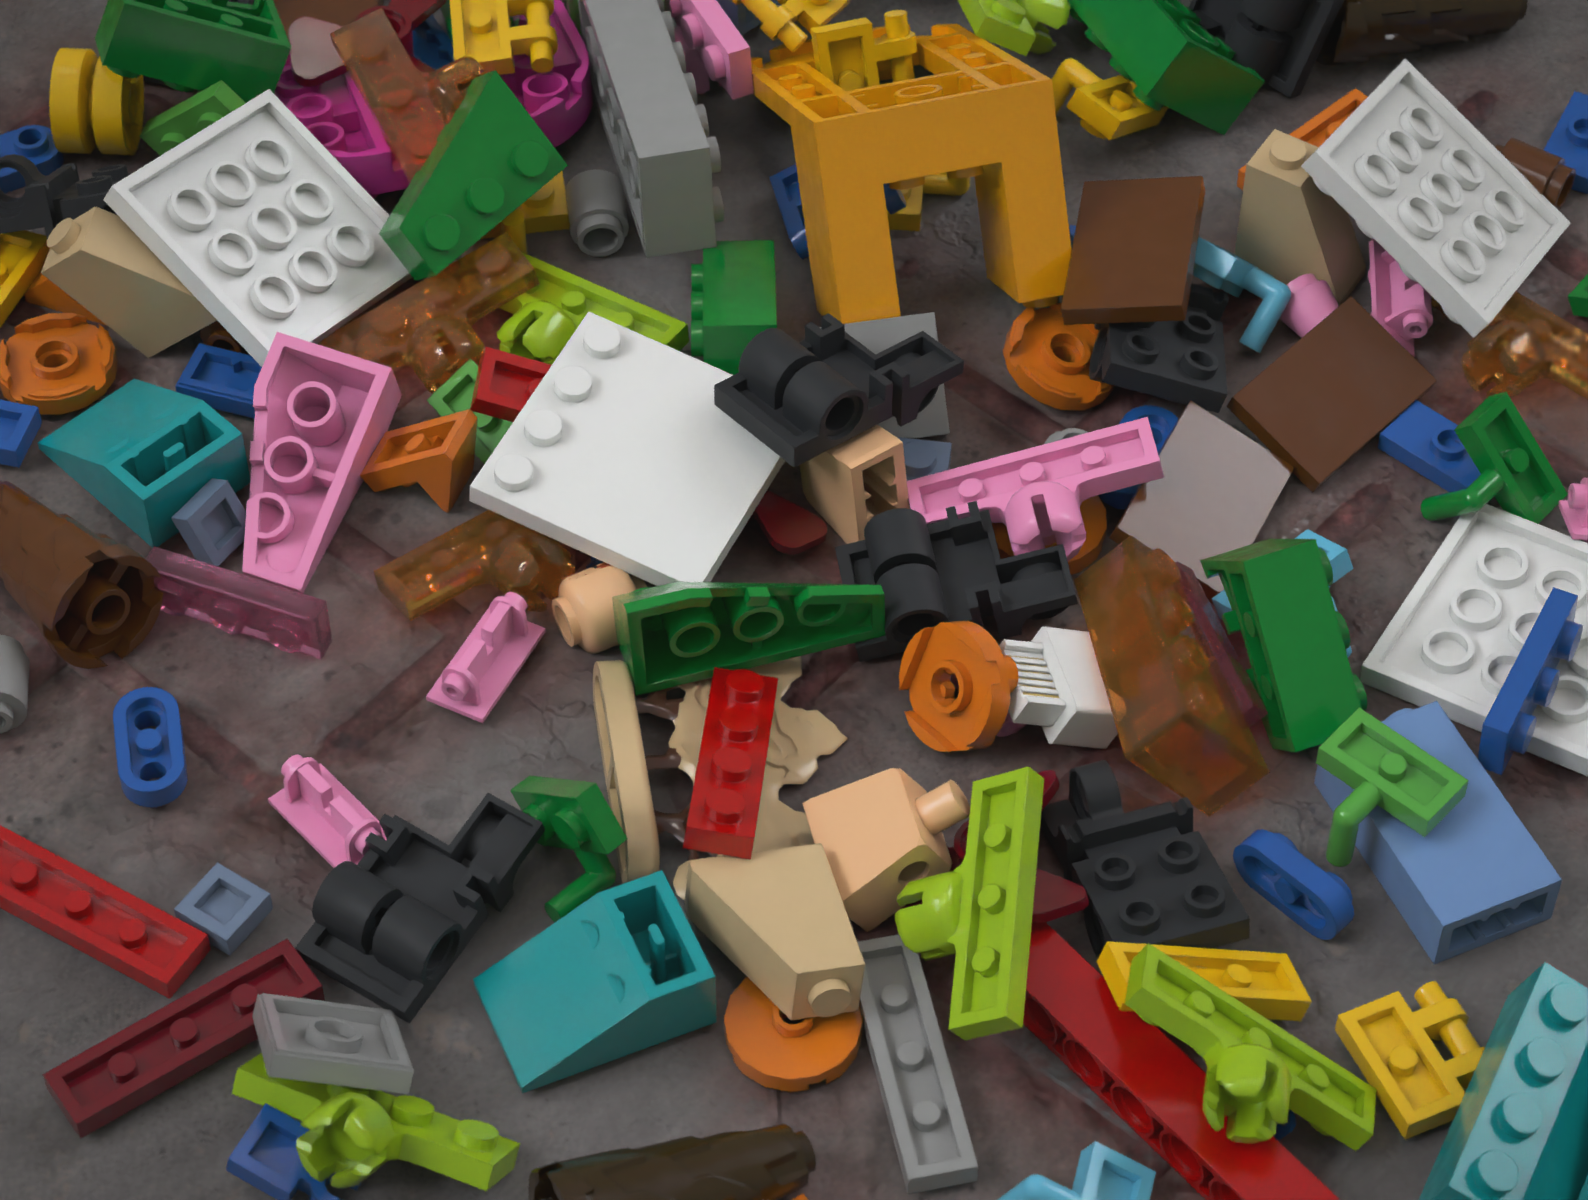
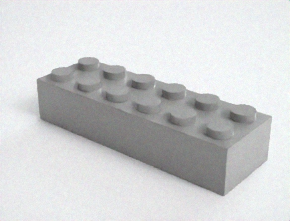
M578 0L581 37L588 50L593 96L646 258L716 247L715 223L724 221V207L719 186H712V173L721 172L720 151L716 137H709L707 113L704 104H698L693 73H686L683 46L681 41L675 42V32L670 11L664 12L663 0Z

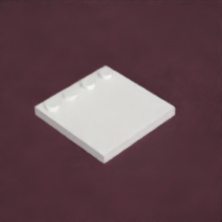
M1406 58L1301 165L1313 178L1319 190L1335 199L1355 219L1359 229L1369 238L1375 239L1398 262L1402 272L1411 280L1418 282L1441 305L1446 316L1456 324L1461 325L1473 338L1494 319L1571 223Z
M270 89L112 185L103 199L261 367L277 332L318 344L412 278L411 274L379 235L389 218V214Z
M588 311L470 485L469 501L656 586L672 582H710L785 460L714 405V385L733 376L732 374Z
M1488 504L1478 512L1461 515L1362 664L1361 682L1419 707L1437 701L1449 719L1482 732V725L1553 587L1578 595L1574 622L1583 625L1581 639L1572 660L1568 662L1560 659L1556 667L1557 670H1560V677L1549 706L1546 708L1537 705L1532 714L1537 717V722L1526 751L1588 777V543L1572 539L1568 535Z

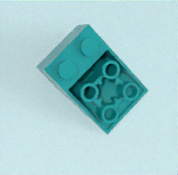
M137 379L131 380L37 442L38 448L153 549L179 532L171 517L212 478L228 480L235 493L251 481L242 432L205 401Z
M663 870L595 894L473 979L474 987L522 1093L717 1022L716 976Z

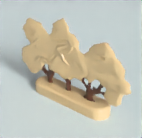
M801 656L746 669L754 671L759 675L778 678L752 852L815 844L806 814L795 811L779 800V790L783 784L806 783L818 769L817 758L820 755L832 754L848 739L832 721L818 710L790 708L781 701V697L790 688L791 683L802 675ZM621 660L596 661L593 668V702L609 806L628 838L616 848L620 875L624 884L659 871L660 847L658 836L662 832L666 831L679 839L682 844L684 843L690 804L680 813H663L654 810L647 770L678 768L690 776L694 786L712 678L654 691L645 699H635L632 676L626 662ZM673 688H681L686 691L684 698L666 700L667 691ZM648 712L673 721L675 730L668 742L669 749L664 755L645 756L638 718L639 713ZM687 849L691 853L688 860L678 866L673 884L676 895L685 900L689 860L699 859L697 852L703 851ZM708 853L714 857L724 856L720 854Z

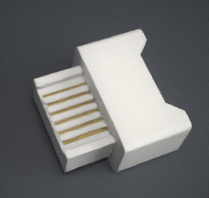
M1043 626L1031 642L1003 639L999 645L1002 654L1010 656L1018 669V684L1014 691L1010 693L1008 709L1013 723L1042 726L1047 741L1050 744L1106 749L1130 718L1131 710L1127 701L1112 691L1096 652L1102 644L1099 633Z

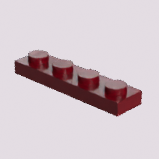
M288 938L44 1073L43 1077L47 1090L81 1139L258 1039L252 1017L257 994L267 993L325 1001L323 986Z

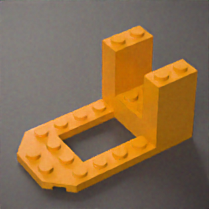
M936 24L931 26L932 35H916L917 51L912 54L913 66L921 65L935 75L849 91L843 90L816 70L812 39L805 40L795 52H792L784 44L770 49L771 61L765 64L762 62V57L751 58L753 95L791 125L816 309L822 316L829 313L843 324L901 316L883 184L888 183L890 189H910L925 184L924 176L946 172L949 178H975L987 278L1017 303H1023L1024 307L1042 308L1058 303V296L1064 294L1072 249L1051 78L983 38L976 36L959 24ZM886 26L872 28L874 39L886 34ZM890 59L878 61L879 80L892 79Z

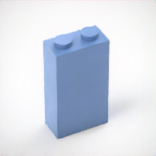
M1435 701L1416 709H1401L1391 714L1384 721H1381L1469 780L1465 797L1426 837H1423L1377 805L1359 823L1355 843L1358 851L1433 964L1551 919L1562 879L1440 704ZM1317 764L1314 784L1334 813V810L1354 789Z

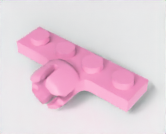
M663 0L664 12L670 11L672 18L674 17L675 42L681 41L686 73H693L697 94L703 95L706 91L710 90L709 77L712 81H717L720 86L725 88L732 100L753 94L750 46L717 0Z
M1148 417L912 479L907 481L910 508L921 513L927 524L947 520L946 508L955 506L958 519L970 517L967 503L977 501L979 512L989 510L992 523H1003L1006 525L1015 556L1044 549V545L1057 543V545L1063 544L1068 562L1078 554L1086 540V531L1080 511V505L1084 500L1164 478L1150 423Z

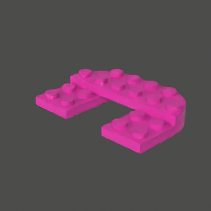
M554 0V12L550 16V26L555 28L558 40V50L553 55V69L546 73L535 72L531 68L530 57L526 54L513 55L515 73L500 75L554 147L561 145L582 127L590 115L593 106L588 50L561 0ZM520 15L518 26L527 25V18ZM289 53L274 94L374 199L379 194L398 191L408 187L416 172L421 170L438 141L436 139L444 126L450 123L466 96V91L458 92V97L454 100L417 101L372 111L354 69L311 88L303 87L295 81L292 75Z

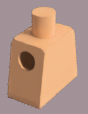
M879 425L800 464L802 488L807 501L846 544L865 540V526L876 515L891 509H909L903 442Z
M900 768L887 769L810 798L802 803L814 843H822L848 918L866 932L874 929L905 906H899L896 900L899 893L910 881L950 871L952 860L942 831L970 815L969 803L956 782L949 780L927 793L922 786Z

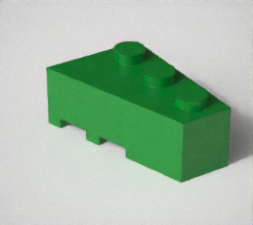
M496 70L473 79L465 92L466 96L450 123L444 126L436 139L438 142L421 170L417 171L379 233L415 281L438 275L568 166Z

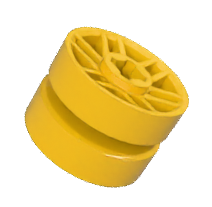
M60 48L54 59L49 92L50 126L56 149L61 153L91 154L97 145L99 151L104 155H134L137 152L143 128V75H139L137 78H127L112 72L107 66L102 65L100 56L97 58L93 49Z

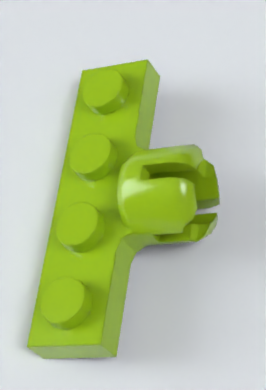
M957 0L976 36L1024 56H1027L1029 51L1035 54L1050 52L1056 46V43L1052 41L1051 36L1048 34L1049 29L1043 24L1059 29L1062 25L1067 24L1070 12L1068 0Z
M498 241L461 273L464 293L514 314L497 332V338L501 341L499 344L500 351L552 365L588 311L678 351L689 343L687 323Z
M1029 766L973 781L966 854L962 864L954 871L910 881L899 893L896 900L899 906L922 900V904L903 908L895 913L898 934L908 949L915 953H921V957L926 961L956 954L948 1029L964 1040L1023 1028L1044 778Z
M1148 943L1132 959L1125 1005L1136 1011L1145 1022L1163 1028L1194 1048L1205 1060L1207 1071L1202 1110L1208 1123L1216 1132L1223 1128L1224 1115L1228 1116L1226 1136L1229 1140L1247 1144L1265 1141L1276 1134L1277 1122L1284 1125L1287 1123L1288 1110L1290 1109L1307 1120L1321 1134L1334 1137L1354 1151H1357L1374 1135L1376 1088Z
M262 1053L237 1068L232 1094L262 1106L267 1103L284 1114L301 1120L300 1126L310 1129L297 1138L296 1149L301 1163L311 1177L320 1182L334 1173L335 1175L331 1178V1186L344 1189L356 1186L376 1172L388 1160L396 1159L414 1163L484 1191H488L515 1167L520 1143L500 1136L498 1130L486 1122L471 1119L460 1121L434 1111V1106L422 1098L408 1095L396 1097L380 1090L268 1077Z

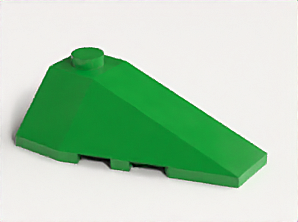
M672 582L656 587H644L630 593L612 597L616 636L624 662L627 663L630 669L636 696L712 678L714 667L729 670L749 669L885 636V594L881 585Z

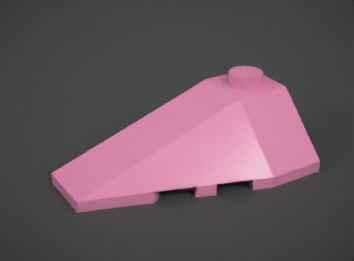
M280 332L276 333L254 385L253 407L255 419L253 441L250 443L249 461L252 466L250 497L246 505L242 567L244 576L299 594L304 593L363 482L359 475L383 435L388 431L402 394L391 367Z

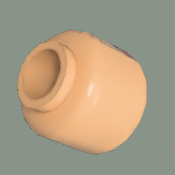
M605 562L565 578L559 586V597L552 600V609L558 628L567 644L571 647L578 644L590 654H596L619 645L616 636L612 597L647 587L644 580L634 575H629L627 572Z

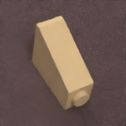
M1274 129L1246 164L1235 255L1271 274L1275 279L1286 285L1301 275L1313 274L1318 281L1324 280L1329 284L1340 306L1363 278L1366 269L1349 214L1335 199L1319 190L1313 178L1301 167L1319 147Z
M94 207L74 220L72 218H65L50 233L47 239V246L50 249L41 273L146 357L150 358L217 321L118 215L99 207Z
M822 843L752 852L751 860L726 855L689 860L684 902L687 917L790 1020L818 1016L832 1017L840 1013L858 1011L865 962Z

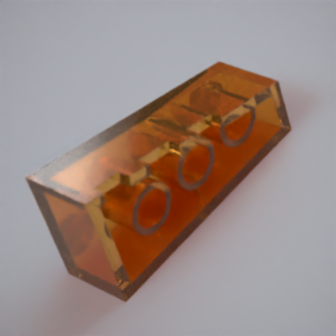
M1130 535L1075 578L1074 583L1125 758L1180 797H1188L1194 807L1210 817L1269 774L1270 771L1180 584L1181 574L1177 565L1162 549L1156 548L1152 551L1134 536Z

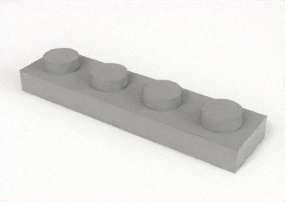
M899 934L858 941L857 943L865 962L859 1002L863 1028L907 1193L912 1194L975 1182L978 1178V1163L919 954L908 949Z

